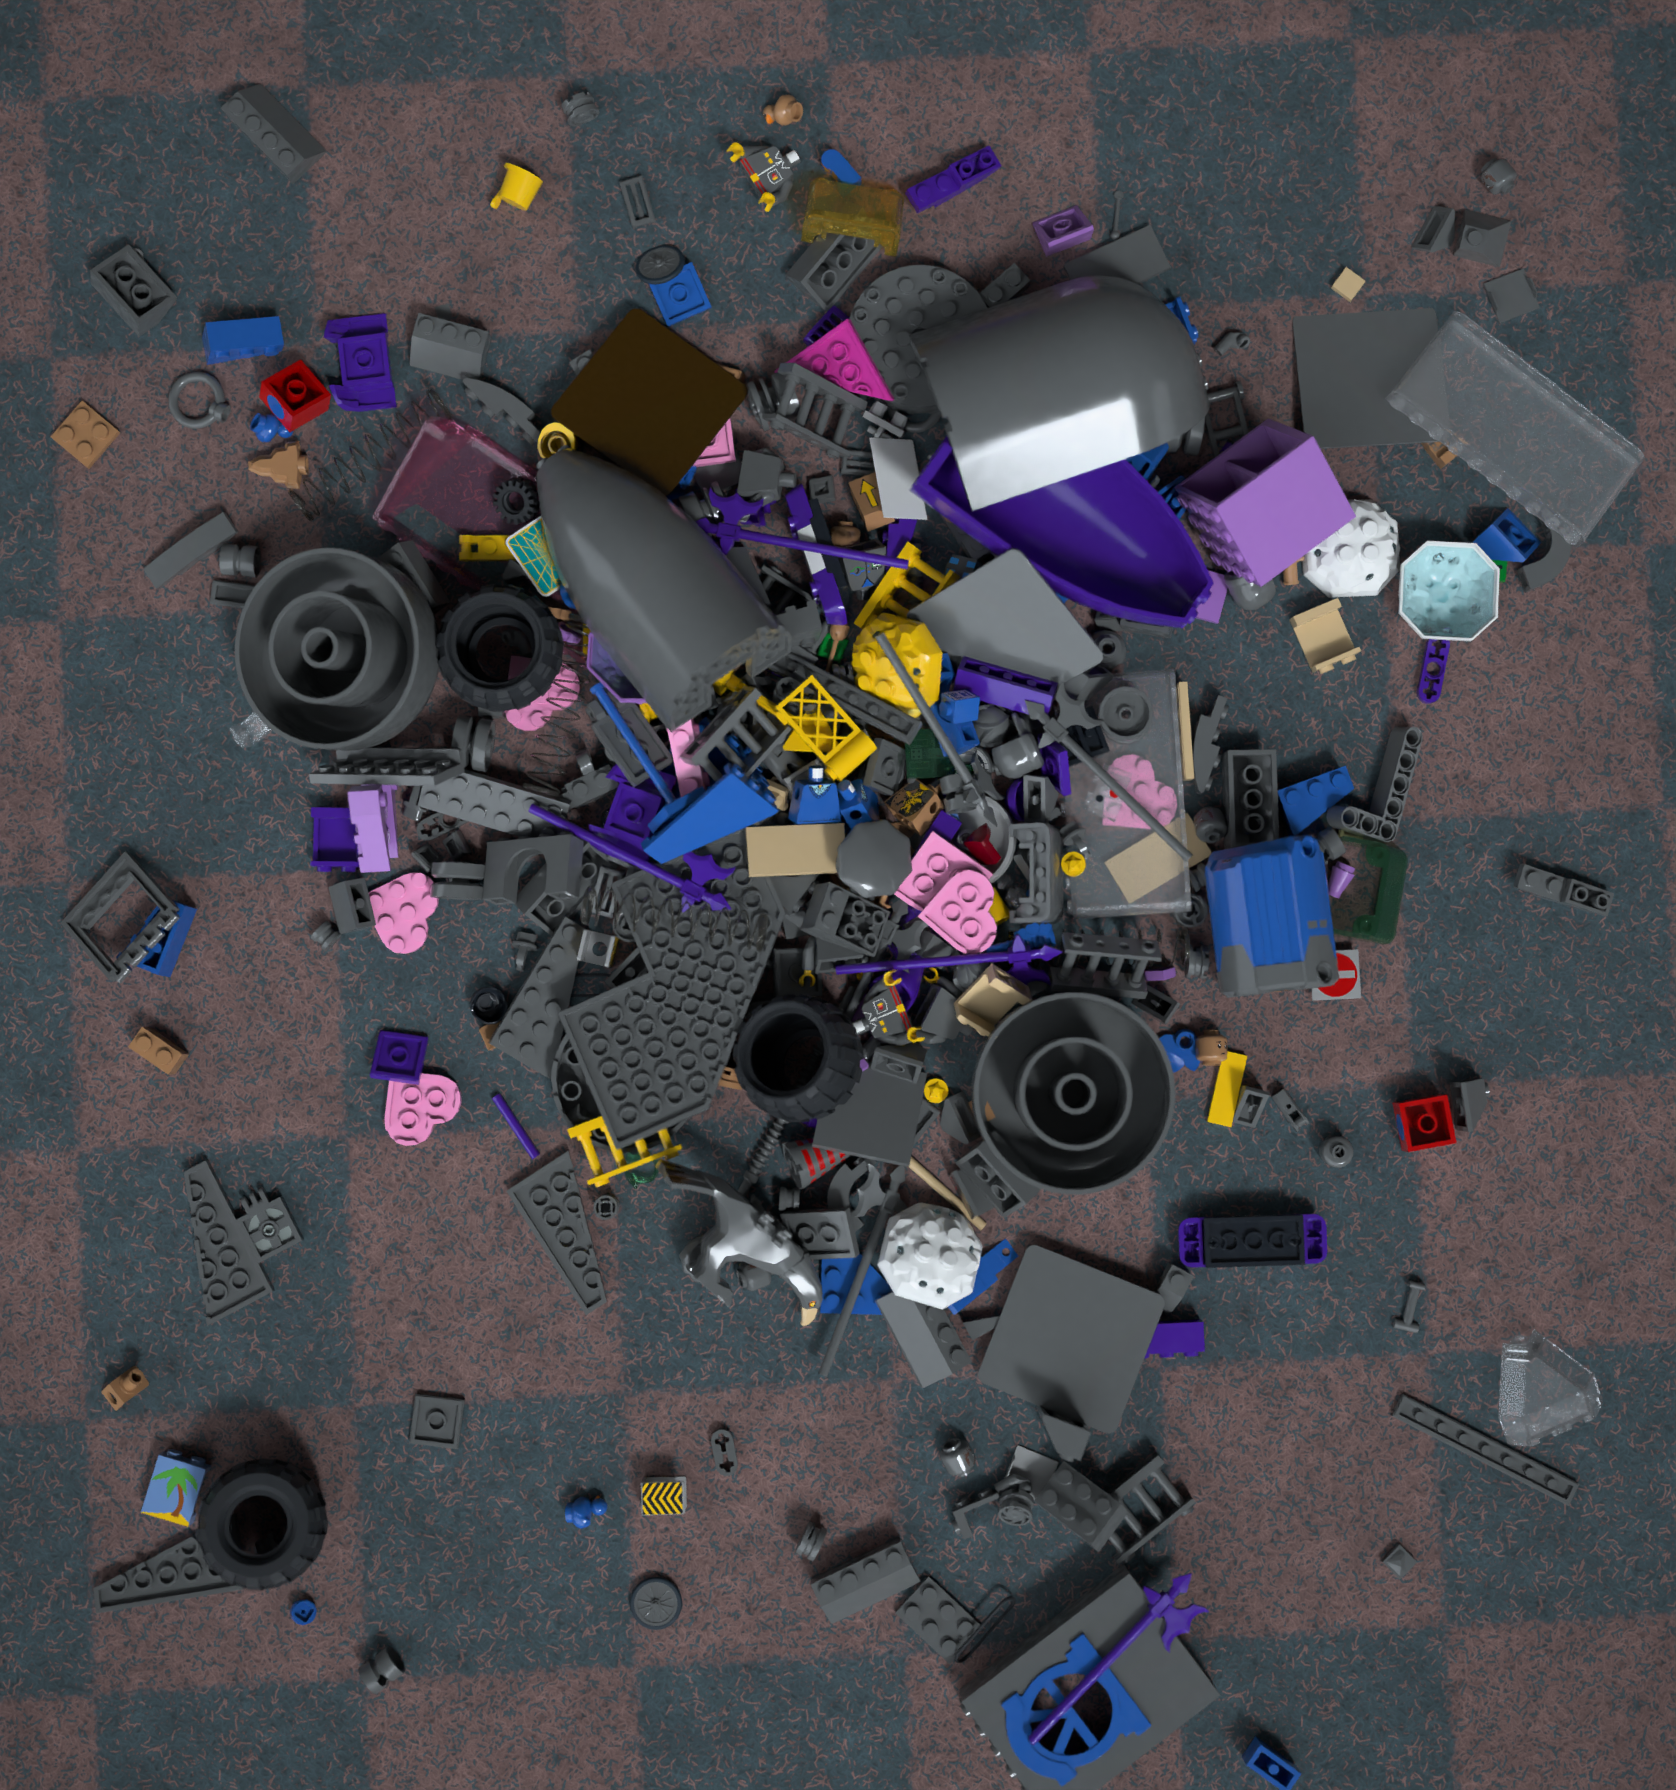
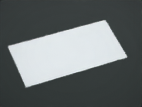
M869 438L883 518L927 520L924 501L909 491L919 476L913 440Z

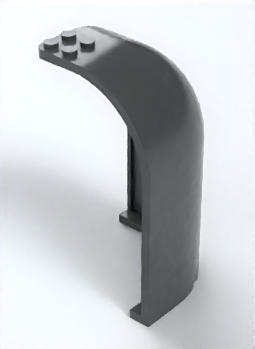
M1086 276L1075 278L909 335L915 358L921 366L928 383H931L932 393L939 412L941 411L943 418L947 417L949 424L944 425L950 445L953 448L952 452L972 511L1156 448L1190 430L1205 417L1210 408L1207 394L1208 383L1201 371L1203 366L1201 357L1196 352L1194 343L1179 318L1150 291L1131 281L1117 277Z

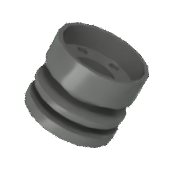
M778 372L771 375V387H767L762 378L758 380L761 388L760 391H757L753 381L747 383L748 400L755 420L760 424L763 432L770 430L768 421L762 419L763 414H776L787 383L786 377ZM795 390L785 416L786 419L792 422L796 421L800 409Z
M717 482L711 483L712 490L717 496L727 497ZM705 486L702 487L704 499L699 500L693 491L678 497L683 511L694 521L707 518L712 524L719 525V522H724L723 513L718 508L712 506L708 490ZM707 533V535L712 539V533Z

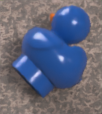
M257 413L250 424V430L255 432L257 439L261 442H271L276 433L282 438H289L293 434V431L289 433L272 413L265 415Z
M596 1496L592 1502L587 1497H579L575 1502L567 1503L565 1519L567 1523H573L577 1528L583 1529L590 1525L592 1513L598 1516L603 1515L607 1511L608 1505L599 1496Z

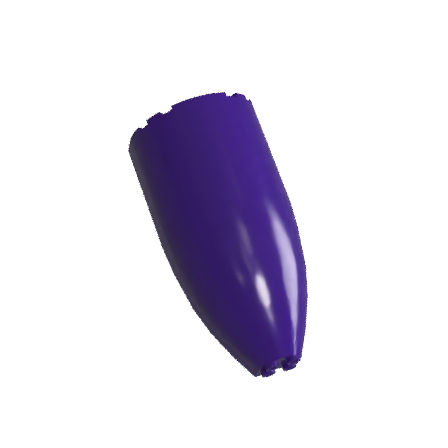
M946 436L909 489L910 492L996 556H1000L1010 549L1022 551L1054 592L1081 606L1140 623L1180 627L1182 629L1187 623L1191 624L1199 613L1196 611V608L1200 604H1204L1212 594L1209 590L1214 582L1183 524L1163 497L1125 459L972 511L952 452L953 448L950 445L948 436Z

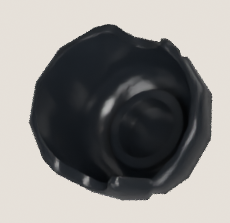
M492 986L479 988L473 993L469 1003L471 1013L475 1019L487 1025L500 1022L509 1007L504 994ZM493 1000L492 1006H491L490 1008H488V1006L490 1005L491 1001Z

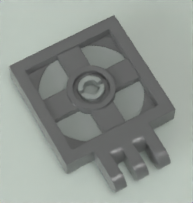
M263 1187L258 1189L261 1199H258L255 1192L249 1194L252 1204L249 1203L245 1196L240 1198L247 1214L236 1220L258 1264L304 1240L283 1197L281 1196L270 1201Z

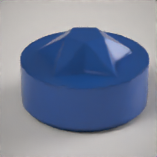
M299 1599L291 1606L290 1616L295 1623L307 1625L316 1616V1606L310 1600Z

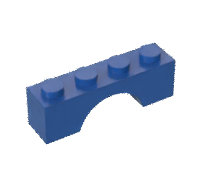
M942 653L939 700L930 709L958 755H961L979 745L980 741L972 721L953 724L940 716L941 694L949 692L951 682L956 676L948 653ZM919 668L913 669L915 675L920 674ZM939 742L944 757H947L948 755Z

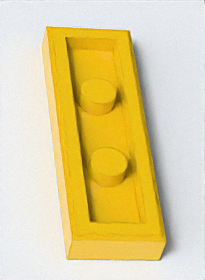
M1227 1051V1059L1221 1062L1218 1068L1206 1122L1232 1127L1247 1060L1246 1055Z

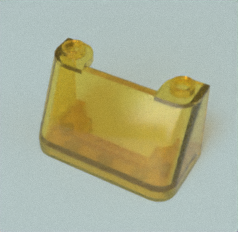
M817 178L809 184L801 241L813 243L814 237L820 234L821 238L826 239V234L829 232L874 240V247H878L879 244L884 247V255L896 256L901 235L904 197L897 190H883Z

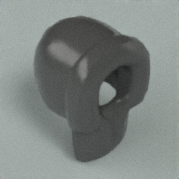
M1232 571L1226 572L1224 575L1225 584L1229 588L1233 601L1244 610H1257L1271 601L1276 594V588L1272 579L1260 587L1254 583H1248L1243 577H1237Z
M1014 712L1011 716L1020 737L991 749L998 771L1012 779L1023 777L1024 774H1029L1044 765L1042 754L1039 751L1034 736L1028 731L1024 719Z

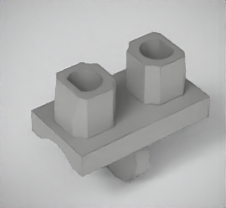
M878 401L872 405L869 412L865 411L862 417L880 426L878 429L871 425L869 426L867 432L874 435V438L891 439V436L884 433L885 429L900 438H903L906 433L903 430L908 418L896 412L891 422L888 423L882 419L888 407Z

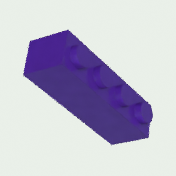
M963 656L957 670L953 691L967 689L978 695L980 701L1029 714L1025 700L1043 704L1044 712L1049 716L1058 683Z
M1201 1319L1159 1321L1144 1359L1149 1358V1354H1159V1357L1169 1358L1174 1357V1353H1184V1356L1192 1357L1198 1356V1352H1205L1203 1321Z

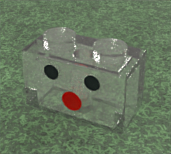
M1104 764L1103 769L1127 791L1132 773ZM1095 775L1093 782L1097 783L1094 792L1089 791L1084 804L1089 806L1087 813L1115 822L1123 801Z

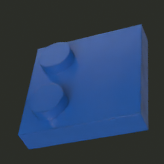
M692 262L684 265L682 271L674 279L662 284H649L667 327L711 308Z

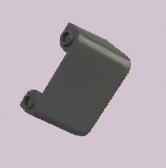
M1009 824V837H1015L1020 841L1019 849H1029L1030 898H1020V907L1017 910L1009 911L1010 923H1037L1038 925L1050 923L1052 925L1060 922L1063 917V870L1061 868L1063 837L1059 832L1060 830L1050 824Z

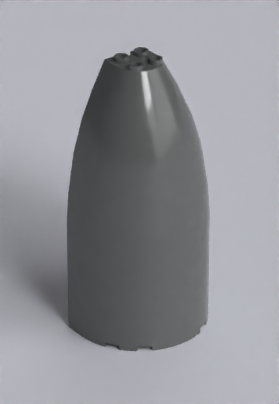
M568 445L562 446L557 453L538 462L536 481L541 518L548 549L557 574L579 615L596 640L671 733L712 706L711 684L745 661L746 672L753 678L792 652V636L706 532L657 488L621 467L601 458L571 449Z

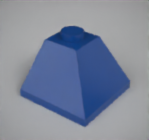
M1509 508L1473 541L1491 560L1524 562L1541 543Z

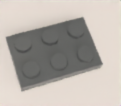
M850 1207L790 1210L780 1214L783 1227L792 1233L791 1239L801 1248L808 1249L811 1260L856 1258L860 1254Z
M929 1575L895 1611L909 1627L949 1664L954 1660L955 1654L981 1625Z

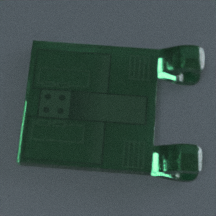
M920 729L910 745L905 743L907 779L940 778L958 774L949 757H944L939 741L932 729ZM965 765L972 776V765Z

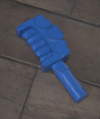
M1037 923L1028 924L1025 929L1021 928L1014 933V938L1016 934H1019L1025 941V946L1030 945V949L1039 948V946L1043 947L1044 945L1049 946L1050 944L1051 946H1056L1054 932L1050 923H1041L1040 926ZM1013 940L991 945L986 949V952L1008 951V947H1012Z

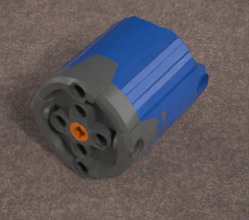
M1293 836L1212 852L1204 871L1219 992L1223 996L1231 998L1334 985L1339 980L1324 853L1320 850L1317 839L1313 836Z

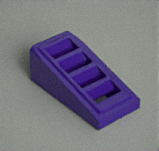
M833 305L803 338V343L810 346L817 341L814 339L815 335L819 338L824 336L820 332L821 328L827 333L832 329L825 325L827 321L834 327L839 325L831 318L833 314L842 321L850 318Z

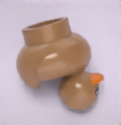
M789 94L782 95L775 105H767L763 110V116L768 124H772L776 120L778 124L783 126L790 125L792 122H798L803 115L801 103L797 102L796 98Z

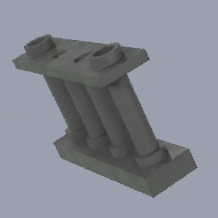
M780 363L778 373L786 377L787 383L776 414H763L762 419L770 422V427L780 431L785 430L826 451L825 455L830 458L839 459V456L849 457L851 452L840 446L850 416L855 411H865L868 402L796 363ZM800 384L804 386L805 394L794 423L786 419L785 416L795 387ZM819 394L823 396L822 400L824 402L814 432H811L804 428L814 395ZM833 404H838L841 406L842 412L831 442L822 436Z
M765 565L761 568V573L766 575L762 582L766 593L774 582L787 589L772 611L775 615H779L785 610L794 595L805 602L813 600L811 595L781 577L783 573L773 566L768 568ZM817 604V609L822 612L820 604ZM824 620L819 641H816L815 645L803 648L798 645L793 646L790 653L816 666L818 658L815 657L817 654L815 651L829 632L830 624H827Z
M743 686L679 757L686 764L701 765L717 782L723 775L708 759V753L714 747H717L732 765L738 764L745 775L749 777L772 750L785 741L786 735L790 732L791 728L782 724L774 726L756 705L757 699L762 694L755 687ZM747 711L754 716L768 733L760 743L740 723V718ZM730 729H733L752 750L743 761L724 741V736Z
M1062 933L1064 950L1067 955L1062 968L1050 967L1048 971L1051 991L1138 999L1146 998L1148 990L1143 975L1148 961H1161L1162 959L1157 940ZM1077 954L1091 955L1085 970L1072 969ZM1101 956L1114 957L1109 972L1096 971ZM1125 958L1138 960L1132 974L1119 973Z
M1156 1452L1106 1491L1107 1494L1121 1503L1128 1511L1124 1520L1137 1535L1127 1545L1124 1544L1115 1531L1110 1536L1109 1541L1118 1551L1113 1556L1118 1565L1122 1561L1124 1563L1130 1561L1135 1556L1137 1549L1179 1515L1182 1517L1187 1515L1193 1509L1192 1505L1196 1503L1190 1494L1183 1499L1161 1471V1466L1164 1462ZM1148 1476L1156 1479L1176 1505L1166 1514L1161 1511L1142 1487V1481ZM1130 1491L1131 1493L1135 1492L1157 1520L1146 1530L1123 1502V1496Z

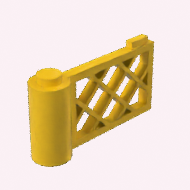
M813 675L775 707L778 711L775 714L778 720L784 726L788 723L818 756L826 767L824 772L832 781L837 779L841 782L877 750L874 742L859 729ZM810 683L818 690L817 700L803 699L804 688ZM800 692V699H795L794 697ZM821 695H822L827 701L821 700ZM788 702H800L799 716H789L783 707ZM803 703H817L816 717L802 716ZM820 704H830L834 708V717L820 718ZM837 713L842 717V719H837ZM793 719L799 720L798 725L795 723ZM802 720L816 721L815 735L803 732ZM820 721L833 722V736L819 735ZM837 722L847 723L853 731L847 737L836 736ZM810 738H815V744L810 740ZM819 738L832 739V750L826 755L818 749ZM836 740H842V741L836 746Z

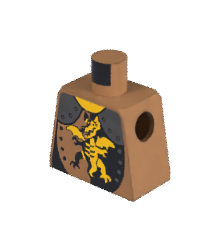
M935 777L926 786L916 779L914 783H908L884 803L897 820L922 836L937 818L940 811L944 809V805L938 797L942 792L940 780Z

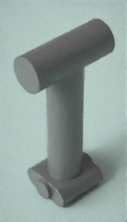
M1408 1279L1407 1286L1410 1287L1403 1318L1402 1320L1394 1318L1392 1327L1418 1333L1419 1324L1413 1323L1412 1320L1420 1290H1425V1284Z

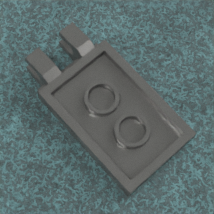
M609 691L607 695L658 772L674 762L673 756L636 704L621 703ZM596 700L587 704L588 708L585 711L593 721L591 723L592 730L630 784L635 787L650 778L609 714H605Z

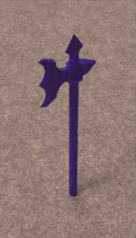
M710 488L709 497L711 504L723 513L724 523L719 522V525L712 524L707 518L695 521L706 534H716L718 538H721V549L725 555L734 546V541L739 542L740 539L906 570L909 566V560L755 532L738 526L739 521L744 516L756 514L763 505L764 498L757 502H747L738 493L722 498L717 496Z
M534 803L531 804L528 812L567 832L574 833L575 836L680 888V892L684 894L681 912L684 913L696 900L699 902L703 900L709 903L712 911L732 910L722 893L714 895L706 891L707 888L703 885L710 879L724 880L734 873L736 867L721 868L715 863L711 854L699 856L690 851L683 854V860L690 866L692 878L691 880L688 878L684 880Z
M1016 934L1012 947H1008V951L842 964L836 965V974L1009 961V964L1013 963V966L1006 973L1027 985L1032 981H1043L1051 986L1050 978L1045 971L1034 969L1027 962H1031V959L1042 958L1047 962L1063 951L1044 945L1041 949H1030V945L1025 946V941L1019 934Z
M1192 1573L1173 1578V1586L1166 1593L1164 1590L1158 1593L1154 1589L1143 1587L1146 1598L1150 1602L1147 1606L1150 1610L1027 1737L1033 1745L1044 1736L1156 1617L1160 1619L1163 1615L1166 1625L1161 1638L1164 1648L1169 1653L1171 1642L1177 1635L1190 1633V1624L1193 1618L1199 1613L1209 1611L1204 1606L1194 1603L1184 1608H1175L1172 1605L1175 1603L1173 1600L1179 1593H1187Z

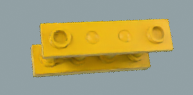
M907 542L897 558L909 560L908 569L890 567L854 621V624L863 629L886 608H889L901 617L907 618L909 610L893 600V595L897 589L903 588L924 602L957 582L960 576L951 569L945 576L921 560L920 554L922 551ZM911 568H917L940 583L932 596L907 580L906 575Z
M602 1116L567 1129L570 1138L577 1136L578 1141L581 1140L594 1177L587 1180L588 1185L594 1183L596 1187L609 1183V1177L664 1156L665 1160H669L679 1156L678 1150L683 1149L682 1144L673 1146L666 1128L658 1132L664 1148L663 1151L650 1155L645 1140L641 1139L635 1142L641 1159L627 1164L622 1149L616 1150ZM600 1128L601 1132L604 1131L618 1167L606 1173L602 1170L590 1138L592 1136L591 1131Z

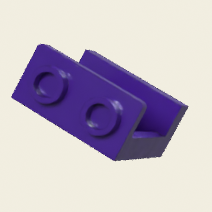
M311 807V817L314 818L313 861H310V866L317 867V872H332V867L341 868V872H356V868H360L358 861L359 853L358 844H355L354 839L356 826L351 822L350 808Z

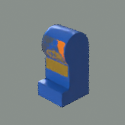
M830 149L823 153L821 158L822 170L825 174L832 176L838 183L837 193L844 199L861 185V176L837 150Z

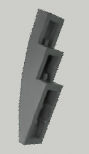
M222 512L171 546L143 568L154 587L160 589L177 575L188 571L200 560H205L211 556L222 544L236 535L238 530L226 512Z

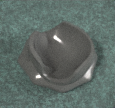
M884 819L856 824L838 846L836 870L840 880L864 898L895 894L912 872L910 839Z

